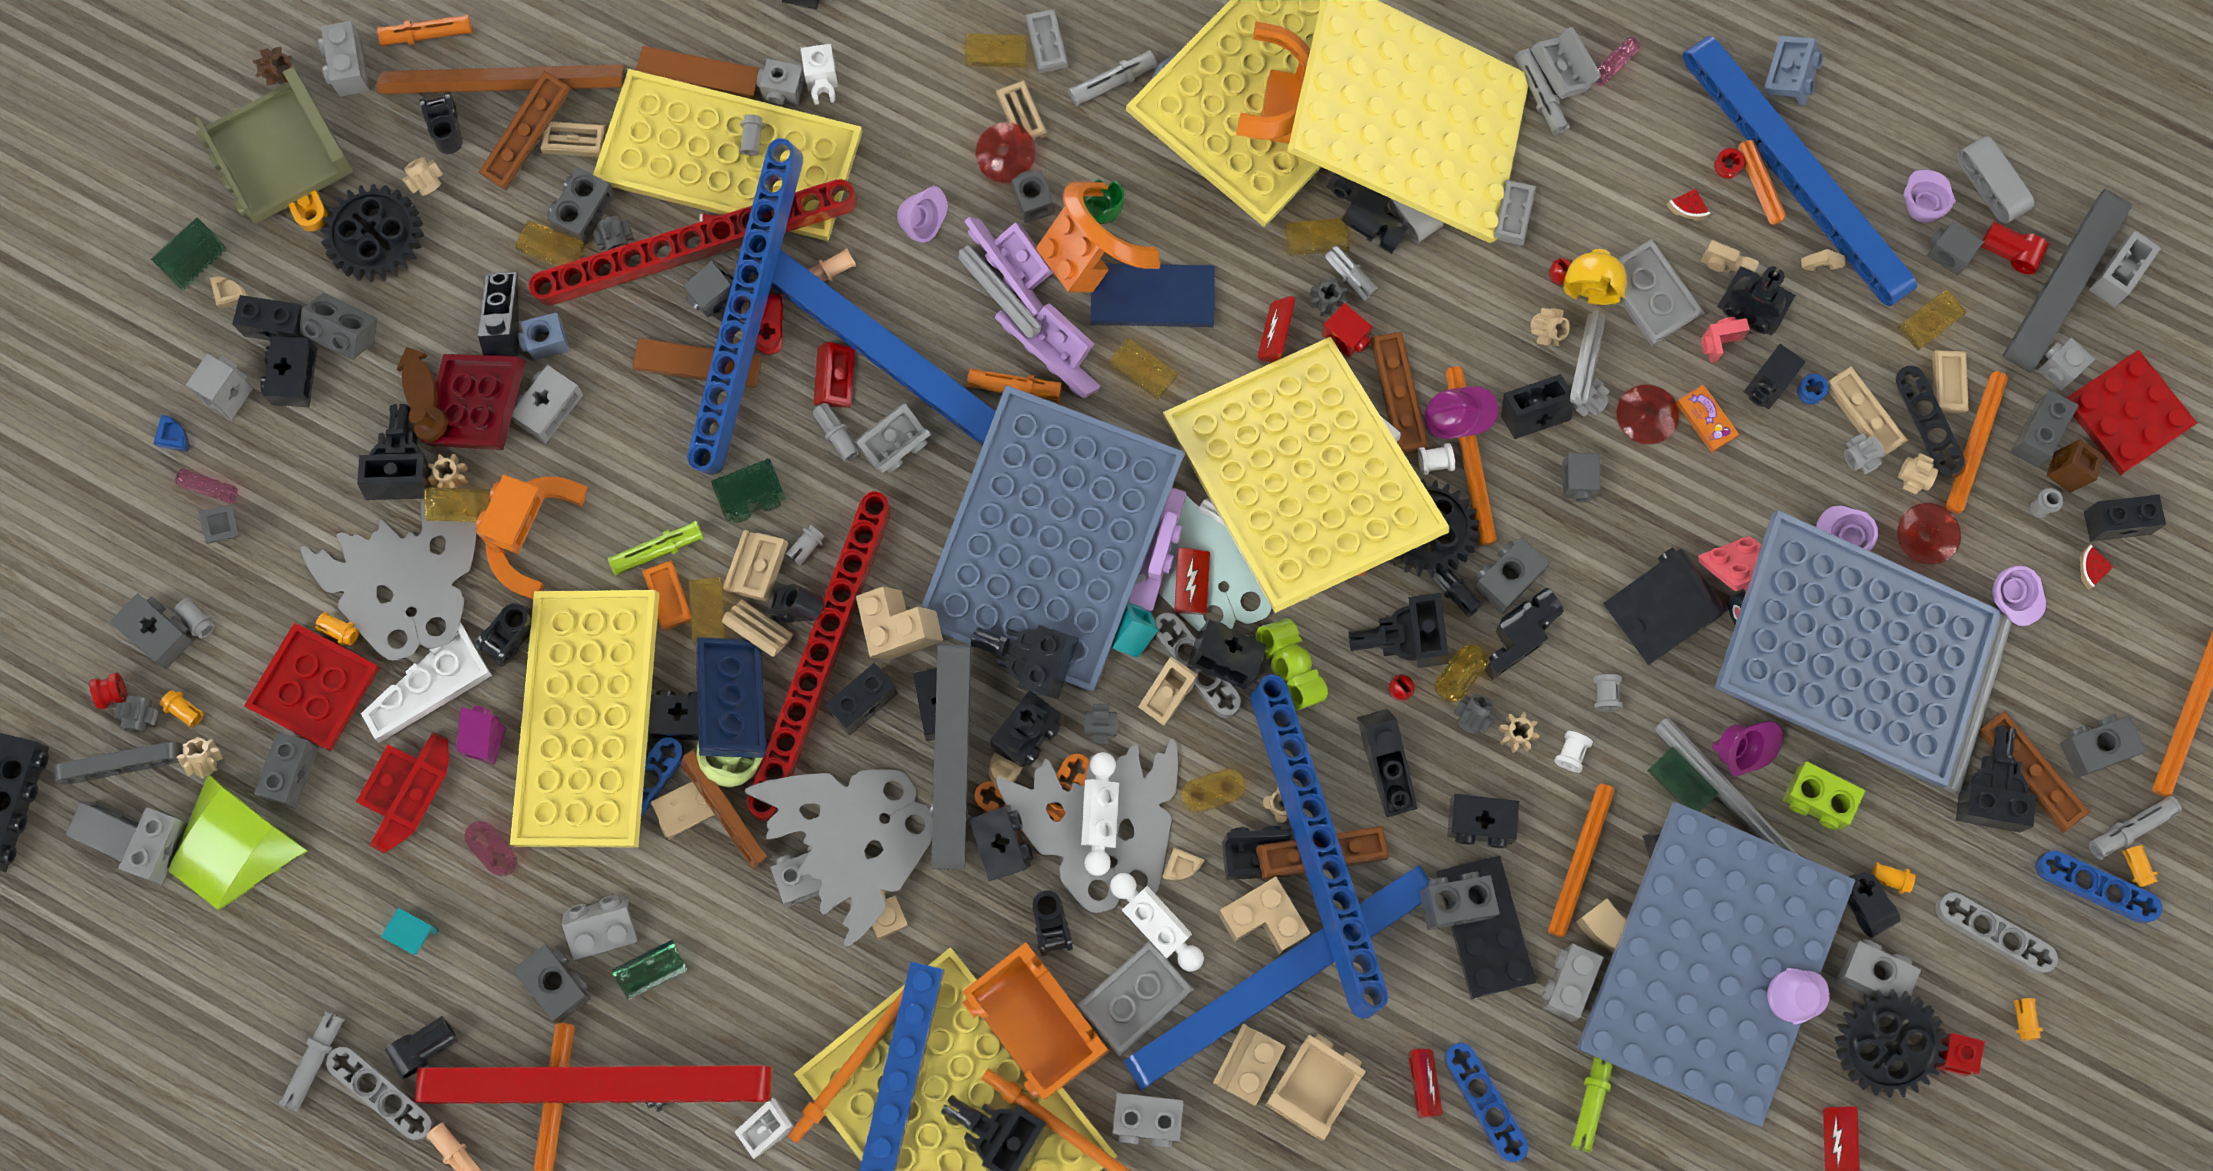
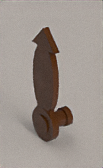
M406 347L397 370L399 372L402 371L404 394L412 408L409 412V420L414 424V431L419 438L426 442H432L439 439L445 433L448 426V418L444 412L436 408L438 402L436 382L432 371L422 361L428 355Z

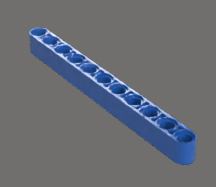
M1707 36L1686 50L1682 57L1689 71L1747 140L1755 141L1762 159L1838 251L1845 256L1848 263L1877 298L1886 306L1891 307L1917 288V283L1912 273L1714 37Z
M784 138L773 140L766 151L688 450L687 460L689 465L693 469L708 475L720 472L725 464L803 164L802 152ZM790 150L789 158L786 161L780 162L782 153ZM782 180L781 188L776 192H772L773 185L777 181ZM774 210L773 219L765 223L766 214ZM766 240L765 249L757 253L758 244ZM758 270L757 280L749 283L750 274ZM750 300L749 310L742 314L741 307L743 303ZM738 331H742L741 341L734 344V335ZM734 361L733 371L726 375L725 368L727 364ZM726 391L727 398L725 402L718 405L717 399L719 394ZM718 421V431L714 435H710L711 425ZM706 452H710L711 459L707 465L703 466L702 457Z
M766 240L758 244L757 253L765 249ZM780 249L771 287L983 446L995 415L993 409ZM758 270L753 271L758 276Z
M1269 674L1260 681L1251 693V704L1349 1008L1356 1017L1368 1019L1387 1004L1389 998L1388 991L1287 684L1280 676ZM1264 690L1269 691L1274 698L1269 697ZM1274 719L1280 721L1283 727L1278 726ZM1283 749L1289 750L1293 757L1288 756ZM1293 778L1299 780L1303 787L1296 785ZM1303 808L1309 810L1312 814V817L1307 816L1304 813ZM1313 839L1318 840L1322 844V848L1317 847ZM1323 869L1331 873L1332 879L1325 876ZM1333 900L1338 901L1343 910L1336 908ZM1343 931L1351 935L1353 942L1345 938ZM1353 962L1361 966L1363 973L1355 969ZM1364 994H1367L1371 997V999L1373 1000V1005H1370L1365 1001Z
M1420 865L1359 904L1370 938L1422 904L1419 891L1429 886L1428 881L1430 879ZM1324 928L1124 1060V1065L1140 1090L1148 1087L1334 963L1335 961ZM1343 931L1345 938L1353 942L1351 935Z

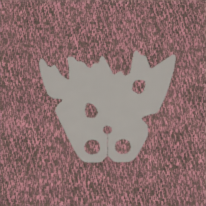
M471 491L449 517H446L437 503L430 504L422 500V532L417 537L412 532H409L401 539L384 520H380L378 531L373 532L369 540L364 539L360 535L349 536L343 532L336 534L342 547L345 563L334 560L323 549L319 553L314 554L307 547H301L303 559L321 588L329 593L344 591L339 600V610L350 622L355 623L354 627L358 628V631L371 646L386 659L394 661L411 656L415 653L419 643L426 648L433 649L446 645L454 639L464 608V598L461 590L452 586V583L471 569L475 551L476 522L478 517L476 492ZM442 535L446 540L445 551L437 555L430 551V541ZM377 586H387L393 592L394 596L391 602L383 604L379 602ZM415 607L417 609L416 615L408 617L406 615L407 608ZM439 617L445 620L446 630L440 636L434 637L427 633L426 625L430 619ZM394 630H403L408 638L406 644L399 649L391 648L387 643L388 635Z
M1170 739L1164 754L1156 753L1153 767L1145 778L1142 775L1137 745L1131 746L1125 756L1118 758L1116 769L1109 777L1110 782L1119 783L1116 848H1105L1108 856H1114L1118 864L1114 869L1109 868L1101 876L1091 875L1086 870L1084 864L1087 854L1092 851V846L1081 845L1085 784L1080 786L1073 783L1071 791L1063 790L1051 763L1047 759L1044 760L1040 768L1035 770L1034 789L1032 790L1001 777L996 779L1006 805L1011 806L1012 811L1018 810L1023 823L1022 831L1041 855H1058L1064 858L1059 867L1060 879L1068 891L1085 909L1093 913H1099L1116 907L1120 898L1113 895L1110 883L1112 878L1119 873L1130 874L1134 870L1144 872L1147 876L1146 887L1148 886L1156 894L1161 881L1172 822L1168 811L1159 805L1172 799L1176 793L1178 753L1174 739ZM1093 755L1090 757L1085 780H1096V776L1092 773L1090 769V762L1093 758ZM1058 802L1062 804L1065 816L1060 822L1053 821L1046 811L1048 803ZM1129 818L1134 827V837L1124 841L1118 836L1119 826L1124 819ZM1102 880L1107 884L1109 892L1105 899L1096 901L1089 896L1088 887L1092 881Z
M890 769L862 770L850 778L848 787L839 783L830 773H818L769 780L745 789L746 794L777 807L779 810L767 822L769 830L766 839H775L797 831H802L806 834L803 843L811 846L812 851L797 871V875L808 874L813 879L821 880V887L818 893L822 900L819 906L820 912L824 915L834 906L851 897L850 911L843 921V926L849 929L843 942L845 947L861 938L884 912L885 900L880 890L889 892L900 890L932 841L933 816L929 815V808L926 805L914 802L917 792L909 777L902 771ZM896 781L902 786L903 796L899 800H890L884 795L883 788L887 782ZM815 803L819 805L820 814L817 818L805 819L799 811V808L804 804ZM882 813L888 814L890 822L887 824L881 823L879 816ZM910 815H918L924 820L925 828L920 834H912L906 829L905 820ZM871 840L879 841L884 851L877 857L867 859L864 852L866 846Z

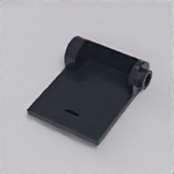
M1672 547L1657 558L1660 561L1658 565L1603 603L1648 665L1728 611L1683 549L1676 551Z

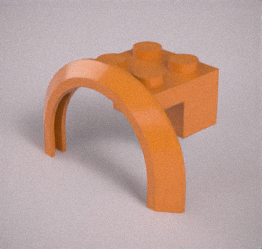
M1256 21L1253 40L1279 45L1292 53L1299 63L1295 74L1270 70L1261 116L1240 113L1236 135L1289 144L1310 48L1292 31L1281 26Z
M1074 181L1069 183L1063 192L1064 208L1036 247L1037 252L1068 292H1094L1109 271L1108 267L1101 260L1104 252L1134 267L1145 269L1160 268L1159 251L1156 247L1137 246L1117 238L1104 229L1087 210L1083 197L1103 196L1104 194L1100 189H1108L1106 183L1094 181Z
M504 474L500 482H496L493 485L489 496L491 501L486 511L483 510L478 516L476 533L486 543V555L492 572L506 588L532 600L534 598V591L544 590L545 585L520 574L510 565L504 549L516 554L519 553L544 498H558L582 507L588 490L587 486L555 476L540 477L522 482Z

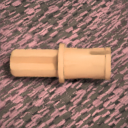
M846 248L825 261L819 260L820 264L810 268L809 271L823 282L827 280L831 282L833 281L832 277L856 266Z
M443 1122L435 1126L426 1135L428 1140L434 1144L444 1157L443 1163H449L454 1171H482L466 1152V1145L464 1143L460 1144Z

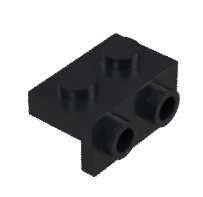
M1268 826L1263 828L1262 831H1250L1246 827L1230 830L1222 841L1226 880L1262 878V871L1256 851L1257 846L1289 841L1292 837L1291 830H1281L1280 826Z

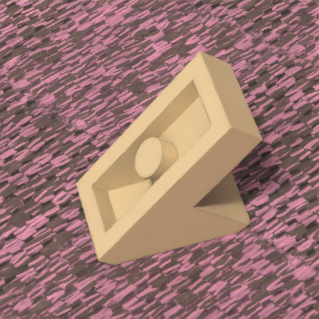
M1171 656L1138 707L1159 723L1165 725L1183 698L1193 689L1198 675Z

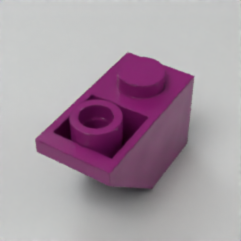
M473 705L472 710L461 707L456 751L464 757L495 765L507 728L499 722V717L493 715L492 711L487 708Z

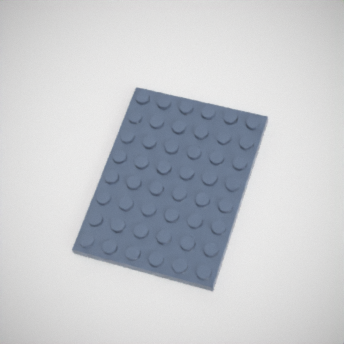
M1006 385L921 607L936 611L941 634L969 645L971 638L984 642L987 641L984 638L973 635L977 627L1015 641L1018 640L1016 637L1006 634L1008 629L1021 632L1026 629H1038L1039 625L1079 638L1065 681L1095 692L1185 452Z
M1777 510L1771 515L1714 689L1940 788L1948 787L2001 610Z
M1673 802L1576 1049L1762 1127L1801 1023L1794 1025L1792 1022L1783 1021L1774 1015L1767 1000L1769 984L1777 974L1786 971L1787 968L1813 971L1820 975L1856 880L1682 804Z

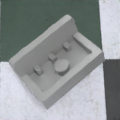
M1573 27L1567 28L1558 38L1537 42L1530 49L1559 99L1585 93L1601 77L1598 68Z
M902 403L854 442L876 471L881 473L887 471L890 473L903 463L901 458L911 451L914 454L921 450L928 443L925 439L931 433L928 429L923 428L908 406Z
M610 895L601 899L599 903L588 906L586 904H578L563 913L562 927L573 960L638 942L637 932L629 911L627 895L620 897L618 895Z

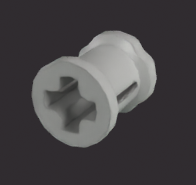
M1616 674L1594 676L1593 683L1597 685V703L1594 704V710L1613 712L1623 709V703L1620 702L1619 684L1622 682V676Z

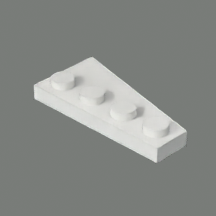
M461 622L454 639L450 643L429 649L431 652L419 664L416 665L414 663L406 671L407 675L396 685H391L361 713L374 739L378 743L492 676Z

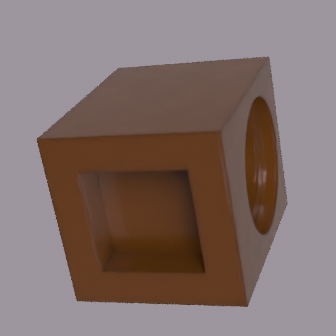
M2079 439L2054 452L2046 476L2071 493L2097 480L2105 456L2084 440Z

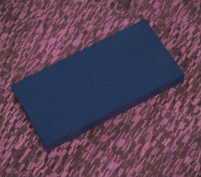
M1104 263L1109 271L1094 292H1091L1090 325L1214 327L1215 266L1160 264L1159 269H1145L1128 264Z
M697 637L695 645L699 756L765 758L766 736L761 649L749 640Z

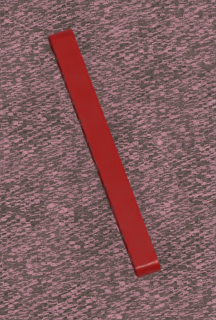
M836 179L795 192L785 233L853 211L857 205V196L852 185L847 180ZM840 191L849 192V197L844 202H836L834 200L835 195ZM809 201H819L820 204L816 210L811 212L805 210V206ZM752 206L537 272L529 280V291L542 304L547 306L555 305L742 247L746 224L749 220ZM774 210L766 214L765 223L773 219ZM730 228L731 231L727 238L717 239L716 235L720 229ZM691 238H701L700 244L696 248H687V243ZM670 246V254L664 258H659L658 251L660 248ZM634 255H640L641 262L635 267H629V259ZM605 264H610L612 267L611 272L606 276H599L600 268ZM582 274V279L577 285H569L572 275ZM545 283H552L551 291L546 295H540L541 286Z
M868 492L860 501L825 593L822 611L818 618H816L767 746L765 758L761 762L753 785L769 781L767 775L771 769L776 767L783 769L782 778L794 775L856 610V596L862 594L890 519L889 503L886 496L881 492ZM872 504H881L884 507L882 512L876 515L867 512ZM868 532L873 535V538L868 543L862 544L856 541L861 533ZM852 561H858L862 564L860 570L855 573L845 570L846 566ZM841 590L851 592L850 598L845 602L835 600V595ZM828 620H838L840 625L835 631L829 632L823 629L824 624ZM822 648L829 651L827 658L823 661L812 659L813 653L817 649ZM814 678L818 681L817 686L812 691H804L801 689L804 680ZM795 708H804L806 710L805 717L800 721L790 719V714ZM789 737L795 740V745L791 750L786 752L779 750V743L782 739ZM749 795L747 801L748 809L759 821L768 822L779 811L774 806H771L766 812L756 811V804L759 799Z
M739 1065L418 1068L415 1103L771 1102L773 1067Z

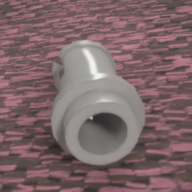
M748 114L740 122V126L743 127L740 153L747 156H757L760 152L761 130L765 128V124L762 122V117Z
M2046 488L2038 494L2034 502H2031L2030 512L2036 518H2044L2049 513L2060 510L2063 505V497L2056 489Z
M812 525L807 529H802L804 533L785 553L793 559L802 550L794 560L799 566L803 565V562L818 545H823L821 541L825 536Z
M190 598L180 601L175 606L174 613L189 626L190 633L193 636L205 638L213 632L215 628L213 618L205 616Z

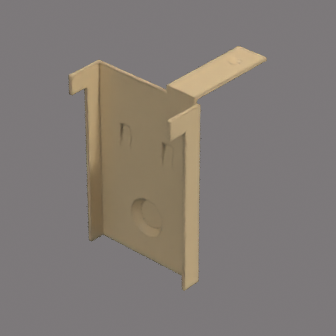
M693 782L650 802L659 819L660 828L665 838L668 837V840L715 816Z

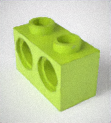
M1805 761L1797 767L1782 801L1790 804L1789 808L1798 814H1810L1820 819L1819 823L1828 829L1842 830L1851 824L1866 790ZM1802 784H1808L1813 789V798H1808L1802 793ZM1832 798L1838 799L1842 803V813L1833 810L1831 806Z

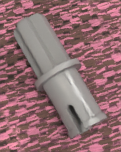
M1336 245L1328 251L1325 256L1328 262L1343 277V283L1347 281L1363 301L1369 299L1373 295L1372 293L1379 289L1360 269L1362 266L1360 264L1356 265L1340 246Z
M827 403L818 405L812 413L826 433L825 439L832 442L844 462L853 460L860 454L861 450L847 433L846 424H841Z

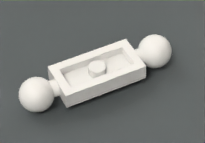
M1105 752L1098 753L1091 759L1090 769L1096 776V780H1085L1081 845L1092 846V851L1087 854L1084 864L1086 870L1094 876L1104 875L1110 868L1111 861L1105 852V848H1116L1119 783L1109 781V777L1116 769V762L1112 755Z
M1119 873L1115 875L1110 883L1111 892L1117 898L1127 899L1130 902L1122 911L1166 958L1175 951L1178 954V963L1182 969L1189 972L1198 970L1204 962L1203 953L1198 947L1185 943L1192 933L1148 886L1138 893L1136 881L1130 874Z

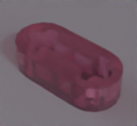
M477 821L468 826L464 834L465 841L487 870L500 877L510 875L516 869L517 857L491 825L483 821ZM477 830L482 832L488 830L485 838L491 845L487 848L479 841L474 843L477 838L475 835ZM496 850L503 857L508 855L505 860L507 863L505 868L500 866L494 868L497 860L491 854Z

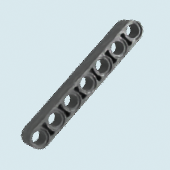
M2106 188L2103 189L2091 206L2002 357L2029 373L2033 371L2130 211L2132 203Z
M938 644L932 869L965 870L971 645Z

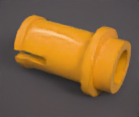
M323 612L316 621L317 626H315V630L338 640V644L341 646L353 645L359 636V629L354 627L355 623H346L327 612Z
M170 690L160 702L163 712L173 714L190 729L197 726L203 719L204 712L184 699L181 691L175 692Z
M2143 845L2122 851L2134 877L2131 880L2132 883H2136L2139 888L2158 882L2156 878L2158 872L2153 871Z
M1879 862L1874 864L1871 872L1872 875L1876 876L1880 884L1898 889V893L1901 894L1912 891L1916 878L1915 874L1910 873V869L1905 868L1902 871Z
M2035 998L2013 1001L2019 1029L2015 1032L2017 1035H2020V1041L2041 1039L2040 1033L2043 1032V1028H2039Z

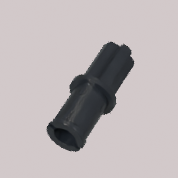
M1449 568L1446 575H1443L1439 569H1435L1432 578L1445 591L1444 596L1451 598L1464 612L1466 617L1475 614L1479 610L1478 608L1482 606V602L1464 585L1465 580L1458 579Z

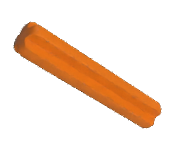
M1754 140L1744 141L1740 144L1738 150L1744 156V165L1766 217L1771 225L1781 223L1786 218V213Z

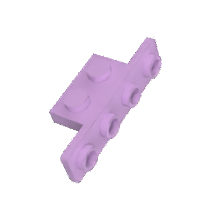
M968 217L965 223L970 228L968 230L969 236L978 245L981 244L987 252L985 254L987 261L994 268H998L1004 275L1002 280L1012 292H1016L1022 300V304L1034 317H1037L1043 305L1032 290L1050 276L1053 271L1037 252L1036 244L1020 223L1015 222L995 240L980 219Z
M1050 303L1043 306L1036 317L1042 327L1041 332L1033 338H1028L1004 310L997 313L995 319L1002 324L1003 329L1013 334L1024 344L1028 352L1036 355L1045 363L1047 369L1051 373L1058 375L1069 385L1073 393L1082 398H1087L1100 389L1101 386L1079 367L1094 346V343Z
M1172 488L1140 571L1141 574H1146L1147 578L1135 585L1129 600L1130 603L1151 612L1155 607L1164 573L1169 574L1174 559V556L1170 555L1172 544H1178L1182 531V525L1178 523L1186 499V492Z

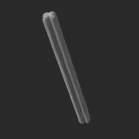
M2000 614L1949 785L1944 787L1949 792H1961L2012 625V621L2003 614Z
M1670 718L1663 719L1655 727V731L1755 837L1798 855Z

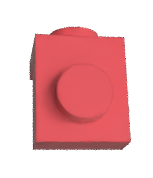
M1728 317L1708 327L1702 336L1701 344L1704 354L1709 356L1710 363L1718 362L1723 355L1722 344L1743 340L1750 330L1747 318L1736 320L1735 317Z

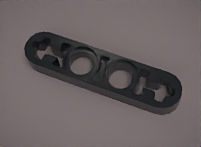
M1916 366L1903 367L1896 375L1897 388L1930 457L1934 459L1933 463L1941 476L1945 478L1958 477L1965 469L1964 455L1936 397L1920 368ZM1910 374L1913 378L1919 377L1916 380L1919 394L1915 396L1909 384L1902 385L1906 382L1905 376ZM1923 400L1929 401L1933 405L1932 412L1926 416H1920L1914 411L1916 404ZM1933 428H1942L1946 432V438L1941 443H1932L1928 439L1929 431ZM1947 448L1952 460L1959 459L1955 463L1956 468L1954 470H1950L1948 466H1941L1945 464V458L1940 450Z

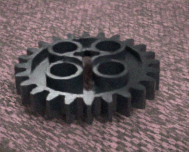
M372 184L370 191L366 192L363 186L360 185L359 194L354 195L352 191L347 190L349 199L345 201L337 197L336 199L340 206L338 208L328 207L333 216L323 217V221L329 227L320 229V232L326 238L321 241V244L325 249H328L325 254L330 260H333L332 263L336 269L342 268L343 273L347 277L353 273L357 281H360L365 274L371 283L375 279V274H379L381 279L386 281V272L391 271L394 276H398L396 267L400 265L408 269L409 267L405 260L407 258L416 260L417 257L412 249L422 248V245L416 238L424 237L423 231L418 228L423 225V222L417 216L419 214L417 208L411 206L412 202L407 196L402 198L403 196L398 189L391 194L389 187L384 185L381 192H379L377 186ZM374 209H379V212L376 215L371 217L368 216L370 211ZM359 215L366 222V224L375 233H378L381 239L388 246L391 247V250L386 251L379 244V242L370 233H367L364 227L357 220L354 219V216ZM356 229L354 235L345 237L348 231ZM400 229L396 236L388 237L392 230ZM377 249L375 255L368 258L365 257L370 250Z
M1421 479L1422 484L1437 508L1448 514L1443 517L1449 525V533L1430 541L1432 552L1427 551L1425 543L1395 557L1393 565L1397 566L1402 562L1405 563L1404 572L1406 573L1414 567L1419 577L1423 569L1428 570L1430 577L1434 576L1435 569H1439L1443 575H1446L1448 565L1457 570L1460 563L1459 560L1466 563L1469 557L1468 553L1474 552L1476 545L1474 542H1477L1479 532L1476 531L1478 530L1479 521L1473 520L1476 515V509L1467 510L1470 500L1464 499L1460 501V490L1453 494L1449 493L1450 484L1447 483L1443 489H1439L1438 481L1434 480L1432 486L1427 487L1425 480ZM1438 539H1448L1451 544H1443Z
M1894 989L1890 990L1889 996L1886 998L1880 990H1877L1876 1000L1873 1001L1864 994L1865 1005L1863 1006L1852 1002L1856 1012L1854 1014L1843 1012L1848 1023L1837 1024V1028L1844 1035L1837 1036L1834 1039L1837 1045L1843 1046L1836 1050L1838 1058L1844 1059L1840 1063L1843 1070H1850L1848 1074L1850 1080L1853 1082L1860 1078L1859 1086L1862 1090H1865L1871 1084V1090L1876 1096L1883 1088L1888 1098L1892 1097L1894 1089H1898L1902 1097H1905L1906 1087L1909 1086L1916 1093L1919 1092L1917 1082L1920 1080L1930 1085L1931 1083L1926 1075L1928 1073L1939 1075L1940 1073L1934 1064L1945 1063L1946 1061L1938 1051L1948 1050L1946 1043L1940 1041V1039L1947 1036V1033L1944 1029L1938 1028L1943 1022L1939 1016L1932 1017L1935 1012L1930 1005L1922 1008L1924 1002L1919 996L1911 1002V995L1908 991H1905L1901 998H1898ZM1883 1016H1894L1893 1022L1889 1026H1878V1022ZM1908 1019L1909 1022L1902 1026V1022ZM1911 1034H1922V1038L1918 1043H1907V1039ZM1895 1040L1897 1041V1044H1896L1895 1046L1889 1044V1045L1886 1047V1045H1885V1043H1886L1887 1041H1889V1042H1894ZM1867 1042L1875 1044L1872 1052L1868 1054L1860 1053V1048L1863 1044ZM1880 1061L1878 1067H1873L1875 1063H1878ZM1893 1061H1904L1900 1070H1888L1889 1065Z

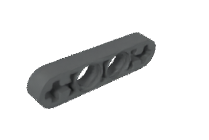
M165 742L59 763L53 766L54 780L56 784H74L179 763L177 756L183 754L182 745L179 742Z

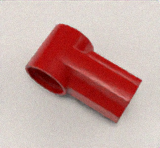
M1994 221L1982 240L1984 242L1980 246L2009 260L2014 270L2022 274L2034 275L2047 252L2049 244L2038 235H2022Z

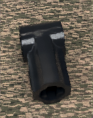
M441 1016L413 1035L408 1034L397 1039L386 1047L385 1052L400 1077L405 1079L417 1073L418 1068H424L428 1064L429 1059L456 1043L458 1039L451 1025Z

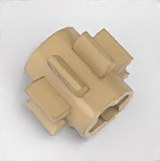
M421 157L404 168L408 176L402 180L412 194L419 191L422 196H425L435 191L441 185L438 177L443 175V173L433 160L427 163L424 157Z
M1541 308V313L1533 317L1531 321V334L1538 336L1537 344L1559 346V341L1567 337L1570 325L1569 320L1562 317L1563 310Z
M1921 453L1915 459L1907 457L1898 474V478L1904 480L1902 489L1916 495L1921 489L1929 491L1938 474V469L1933 468L1934 464L1932 463L1934 459Z
M439 454V460L434 464L428 465L433 475L427 479L432 485L438 484L437 489L442 494L446 489L458 493V487L462 483H468L463 476L468 467L465 463L458 464L459 458L455 454L450 459L443 458Z
M1525 712L1517 719L1512 714H1509L1506 717L1509 726L1500 725L1498 728L1500 732L1504 733V738L1500 744L1507 743L1512 746V753H1515L1519 747H1523L1528 752L1531 749V744L1528 740L1537 741L1540 737L1537 733H1533V728L1538 722L1527 720ZM1515 729H1523L1525 734L1515 737L1512 732Z
M196 737L182 745L184 754L178 755L177 758L187 776H191L194 773L196 776L204 778L218 770L216 761L223 759L213 739H209L206 742L204 739Z

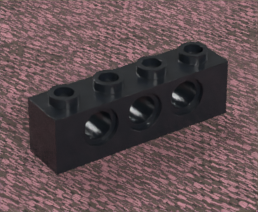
M0 733V871L7 872L8 866L13 863L16 857L17 850L15 846L19 834L24 831L27 825L26 814L30 802H33L37 796V782L40 773L48 764L49 747L36 741ZM21 765L20 775L13 779V770ZM10 796V805L5 810H2L3 800Z

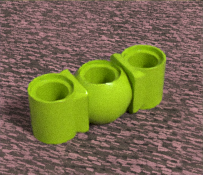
M1284 618L1259 627L1256 632V640L1267 645L1264 652L1266 659L1272 658L1271 667L1274 675L1280 676L1286 682L1295 710L1298 711L1325 701L1328 695L1327 685L1323 678L1319 676L1317 669L1311 671V656L1306 649L1298 645L1303 640L1299 637V631L1294 621Z

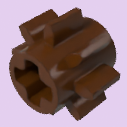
M281 47L273 48L272 51L268 48L261 49L260 54L262 57L253 60V63L257 65L258 72L256 77L262 76L265 78L267 85H273L276 81L280 84L287 83L288 81L283 71L291 68L290 60L292 56L282 54Z

